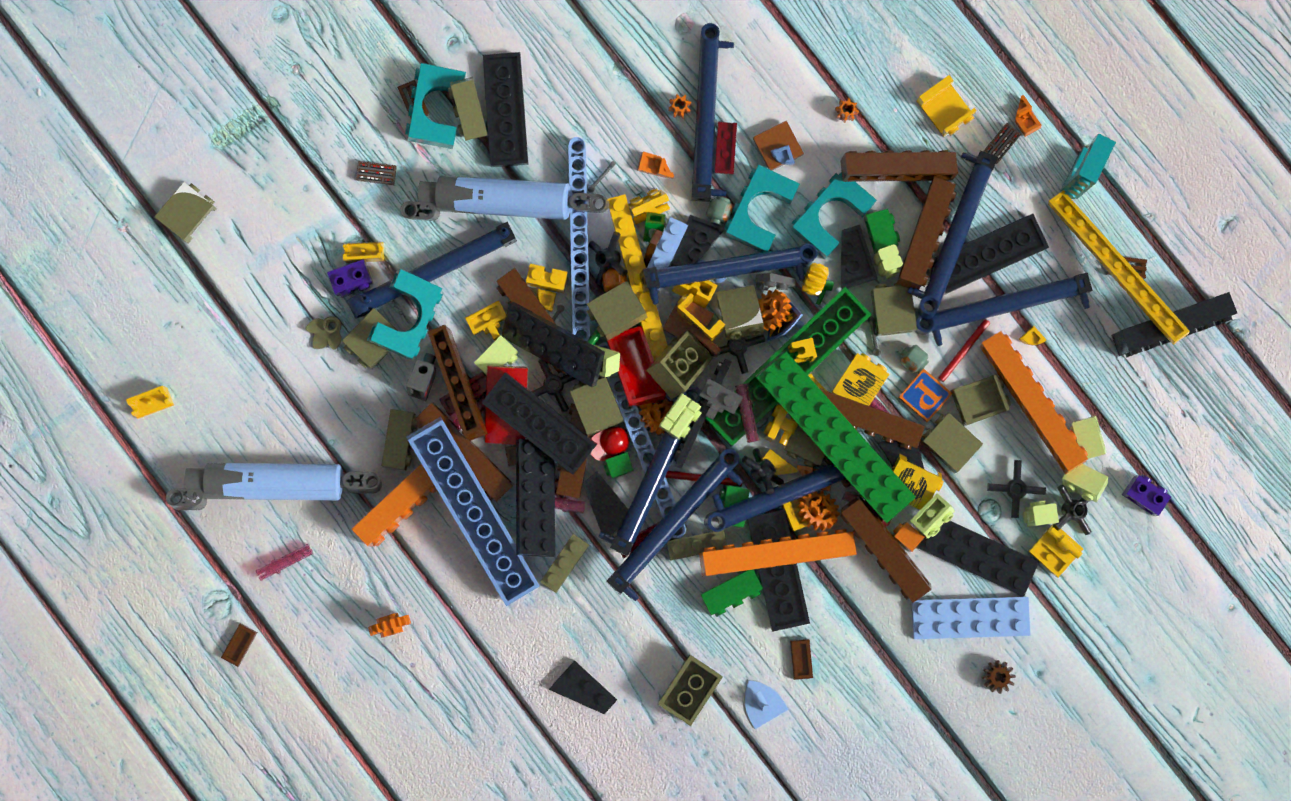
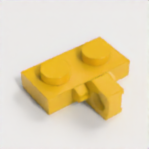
M498 300L465 317L474 335L484 331L485 334L490 333L493 340L496 341L500 336L497 330L501 327L499 322L505 320L506 313Z

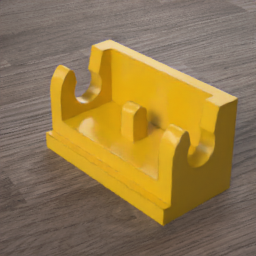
M383 242L343 244V260L346 263H354L360 260L365 262L384 261Z
M813 338L792 342L788 347L789 353L798 351L797 358L794 359L796 363L808 360L812 362L817 358Z
M160 386L126 399L127 404L133 410L131 414L137 417V419L174 406L169 390L165 386Z
M801 498L782 505L792 532L807 527L808 524L807 521H801L803 516L798 515L800 509L797 507L800 504Z

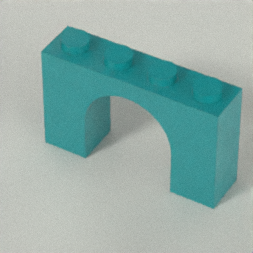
M421 63L420 69L416 68L414 79L418 80L417 87L413 86L411 98H415L414 105L409 106L408 116L411 117V123L406 124L405 135H408V141L453 149L457 127L438 124L428 119L423 112L422 101L431 92H449L448 88H451V82L465 79L466 72Z
M1098 133L1094 137L1089 149L1084 147L1079 152L1060 191L1064 190L1065 194L1071 199H1078L1094 186L1116 142Z
M758 165L757 169H752L748 177L751 180L749 186H744L740 194L743 198L740 203L736 202L732 211L735 215L732 220L729 219L724 229L727 230L725 236L763 253L769 251L776 234L758 227L751 221L748 215L749 203L757 196L771 195L791 204L800 183Z
M842 171L839 175L835 173L829 180L831 184L827 188L823 187L817 193V200L815 202L810 201L804 208L806 212L802 216L798 215L792 221L793 227L791 231L805 243L814 245L817 253L824 259L833 252L840 242L821 226L819 221L820 208L828 202L840 201L847 204L863 218L877 201L857 182H843Z
M399 269L396 270L389 288L408 296L414 301L418 311L417 320L414 326L405 332L394 330L376 322L373 324L366 341L404 358L413 359L419 353L420 346L418 345L420 340L425 338L428 331L426 326L428 322L432 321L435 315L434 307L436 304H439L443 294H441V287Z

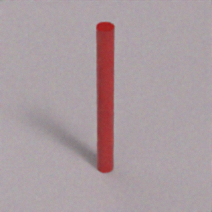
M987 319L981 322L939 375L938 379L944 382L990 325Z
M667 471L665 477L697 481L702 474ZM725 477V479L720 483L723 485L742 487V483L738 485L735 482H733L729 477Z

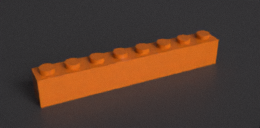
M1000 331L983 341L980 349L999 377H1001L1003 383L1066 475L1088 460L1087 451L1083 446L1078 445L1074 432L1068 430L1065 426L1066 421L1060 413L1057 414L1053 401L1049 397L1046 398L1042 385L1032 377V370L1029 366L1023 364L1021 354L1011 346L1012 342L1007 334L1004 335Z
M847 529L835 530L833 535H828L827 531L816 533L817 537L811 538L809 534L798 535L796 540H791V536L779 538L780 542L774 543L772 539L761 540L760 545L746 542L742 543V547L735 548L734 544L723 546V550H716L715 547L704 548V552L699 553L702 577L857 555L853 532H847Z

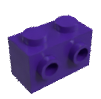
M364 260L327 272L334 294L341 296V298L351 295V292L357 289L359 291L370 288L369 285L373 284L369 269Z
M1143 474L1141 476H1134L1122 493V496L1152 516H1159L1171 498L1167 494L1168 491L1162 486L1158 485L1156 487L1151 483L1152 480Z

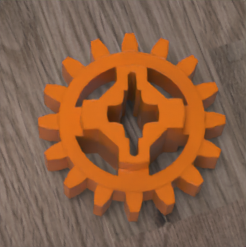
M776 289L774 292L768 290L767 295L761 294L762 298L758 299L764 322V329L766 331L769 329L774 331L776 326L782 327V321L787 322L785 317L791 314L788 312V309H791L792 306L788 304L790 299L783 292H779Z
M664 398L663 401L655 402L654 405L650 403L639 406L642 409L639 414L643 415L640 421L646 423L645 428H651L650 433L656 431L657 435L664 434L665 431L659 425L674 402H669L667 398Z
M823 490L819 494L815 491L801 498L800 504L797 507L800 509L798 515L803 516L802 522H808V528L813 525L815 531L818 527L824 531L826 527L830 529L837 522V518L840 515V512L837 511L839 505H834L836 499L831 500L829 493L825 496Z
M398 613L377 618V624L369 626L368 629L370 636L380 634L381 638L403 632L402 627L411 624L409 615L399 617Z

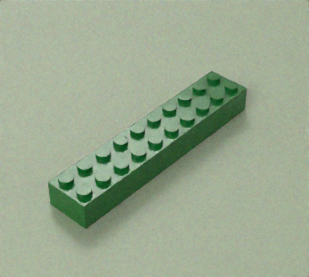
M844 287L734 391L743 397L734 415L724 410L722 413L717 412L713 420L706 417L705 421L730 447H733L778 404L776 399L755 377L763 368L784 350L793 359H796L798 351L789 353V345L792 342L813 338L817 358L812 362L808 360L797 363L809 375L872 314Z
M782 351L755 376L886 523L916 498L787 351Z

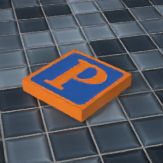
M923 369L898 398L925 422H928L953 393Z

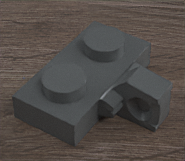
M773 273L756 274L755 289L767 291L770 287L775 286L776 290H788V287L796 286V279Z
M708 379L699 395L708 400L707 406L710 408L706 417L712 420L717 412L722 413L724 410L734 415L743 399L742 396L711 379Z

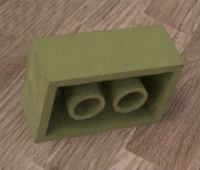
M687 330L671 341L647 371L667 395L673 399L690 387L713 357L696 337Z
M689 654L660 698L658 705L691 726L723 676Z

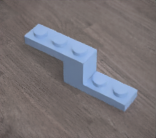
M670 217L647 268L656 267V269L671 267L673 257L688 227L687 224Z

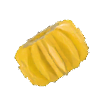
M812 263L805 274L802 291L815 296L821 294L829 274L828 268L819 263Z

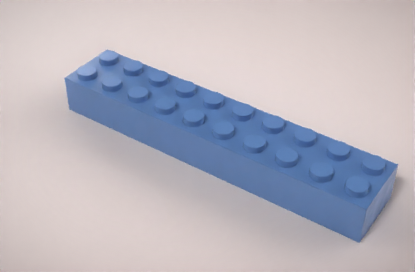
M441 417L406 436L504 604L508 606L540 587L523 556L517 555L516 544Z

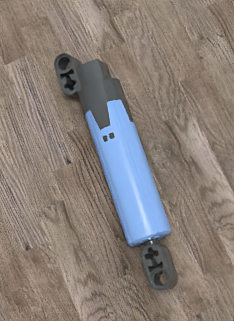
M441 175L437 182L420 181L418 185V202L407 201L403 203L400 212L405 218L423 221L437 220L440 212L566 220L569 217L571 208L580 212L604 213L609 208V201L600 194L575 193L572 195L571 187L568 183ZM580 199H581V200H584V201H586V202H589V205H587V204L577 205L576 203H577V201H580ZM598 199L603 200V206L600 209L595 207V202ZM410 206H413L415 210L412 215L408 214ZM431 209L433 211L430 214L422 213V210Z
M207 463L205 468H186L185 489H171L166 494V501L175 510H202L207 504V499L339 501L343 488H346L350 493L373 494L380 491L382 482L374 472H348L343 477V470L339 464ZM355 479L356 482L351 486L349 483H352V480ZM376 479L377 482L374 486H368L369 480ZM176 496H181L178 503H173V499Z

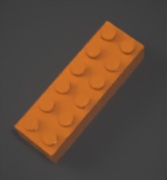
M422 463L352 528L354 533L367 546L378 547L385 540L384 536L387 533H393L400 526L398 523L402 519L407 520L414 513L412 510L416 506H422L428 500L427 496L430 493L438 491Z

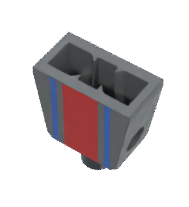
M426 353L423 361H416L406 384L408 396L427 401L436 376V367L434 365L436 356Z

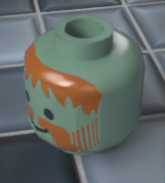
M717 196L710 201L706 216L711 219L710 222L718 225L727 223L733 211V205L730 204L731 201L729 199Z
M913 345L911 348L907 346L900 353L903 356L900 361L901 364L912 373L917 371L920 373L929 363L927 360L928 354L918 345Z

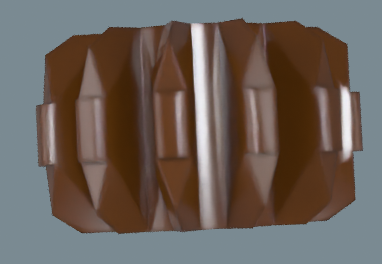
M996 660L995 666L989 662L990 670L983 669L987 676H982V679L988 680L984 686H991V692L997 689V692L1002 694V688L1008 692L1009 687L1007 685L1014 686V682L1010 681V678H1016V675L1009 674L1013 671V667L1007 668V662L1001 664L999 660ZM996 673L1002 674V677H1000L1002 678L1001 681L995 680V677H997L995 676Z

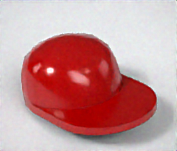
M612 426L595 433L591 439L597 443V446L590 454L598 461H605L624 453L630 443L627 432L623 428Z

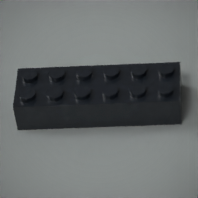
M1230 292L1176 310L1173 313L1190 331L1186 335L1189 336L1233 320L1232 316L1237 314V310ZM1151 320L1111 335L1118 355H1126V358L1143 352L1142 348L1144 351H1147L1161 344L1170 343Z

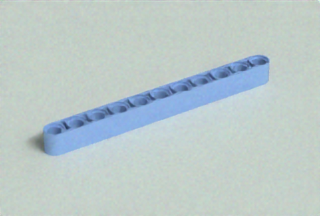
M574 137L569 141L568 145L569 185L572 195L575 193H587L586 145L582 138ZM575 144L582 145L580 151H574L572 147ZM579 162L583 167L580 170H575L573 165ZM581 181L583 186L580 189H576L573 187L574 182ZM571 208L573 334L576 335L579 331H585L587 337L584 340L588 341L590 338V317L586 312L589 310L587 303L590 302L588 212H580ZM577 218H581L584 220V224L576 226L574 221ZM577 237H582L585 242L582 245H576L574 240ZM583 256L585 261L582 264H577L575 258ZM582 274L586 279L583 283H578L575 281V277ZM577 294H585L586 299L583 302H578L575 299ZM584 312L587 315L586 319L583 321L577 320V313Z
M607 342L601 343L599 345V347L609 348ZM618 373L611 374V376L606 378L644 473H646L649 464L643 461V456L646 453L654 456V447L644 427V422L640 421L642 417L639 414L637 405L632 406L629 410H624L621 407L622 402L627 399L624 391L617 392L614 389V386L621 382ZM637 418L640 422L639 426L636 428L630 427L628 424L629 420ZM642 435L646 437L647 442L645 445L640 446L636 443V438ZM666 477L660 489L667 490L668 497L663 500L658 498L657 495L655 497L662 518L665 516V508L673 507L676 504ZM684 524L682 525V533L678 536L674 535L673 538L678 539L684 536L686 532Z

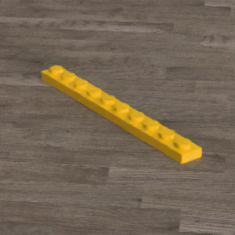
M1064 190L1048 201V205L1173 345L1189 334L1190 331L1074 201L1065 194Z
M624 194L608 199L609 211L615 232L621 234L618 244L625 269L628 271L627 276L630 287L648 317L640 323L655 361L667 347V342L657 306L652 303L649 292L643 293L639 274L646 267L627 198Z

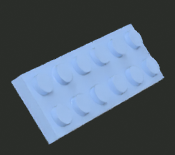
M1029 597L917 600L912 603L913 639L1030 636Z

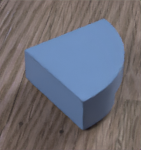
M789 145L771 150V155L777 162L784 165H794L795 162Z

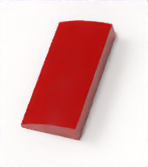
M642 326L628 329L608 340L609 349L620 353L619 371L617 373L628 405H644L663 401L666 396L665 391L647 371L654 362Z
M487 366L486 396L505 372L527 388L528 368L525 366ZM486 407L485 427L488 434L485 435V443L516 445L517 439H525L522 434Z

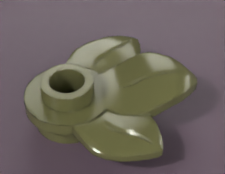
M329 316L324 320L316 318L309 322L305 328L308 332L315 334L313 337L314 349H323L329 345L333 350H336L341 344L340 330L342 325L340 320L334 316ZM330 323H335L334 329H329Z

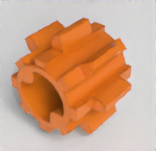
M676 94V99L669 100L671 106L668 108V111L674 112V118L678 115L683 119L685 113L690 114L688 107L691 106V101H686V95L679 97ZM680 103L681 106L685 107L683 109H679V107H675V105Z
M850 98L846 102L840 100V106L835 108V111L839 113L837 119L842 118L844 123L848 119L854 121V115L859 113V110L855 108L857 102H850ZM842 108H845L846 110H847V109H850V110H851V113H850V114H849V112H845V113H844L843 110H842Z

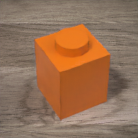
M908 522L899 523L893 530L895 533L893 537L909 552H913L924 539V536Z

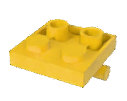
M657 188L647 192V196L642 198L638 196L630 200L628 205L630 213L636 216L633 218L635 225L646 221L647 212L661 214L670 210L668 203H665L669 201V198L661 189L657 190Z
M780 404L775 406L771 414L774 417L773 421L767 423L763 433L766 434L764 439L772 442L775 440L779 429L783 430L784 433L779 443L786 446L798 424L792 417L790 419L786 418L787 412Z
M1052 524L1028 552L1055 577L1059 578L1075 558L1078 559L1083 554V548L1062 529L1057 531Z

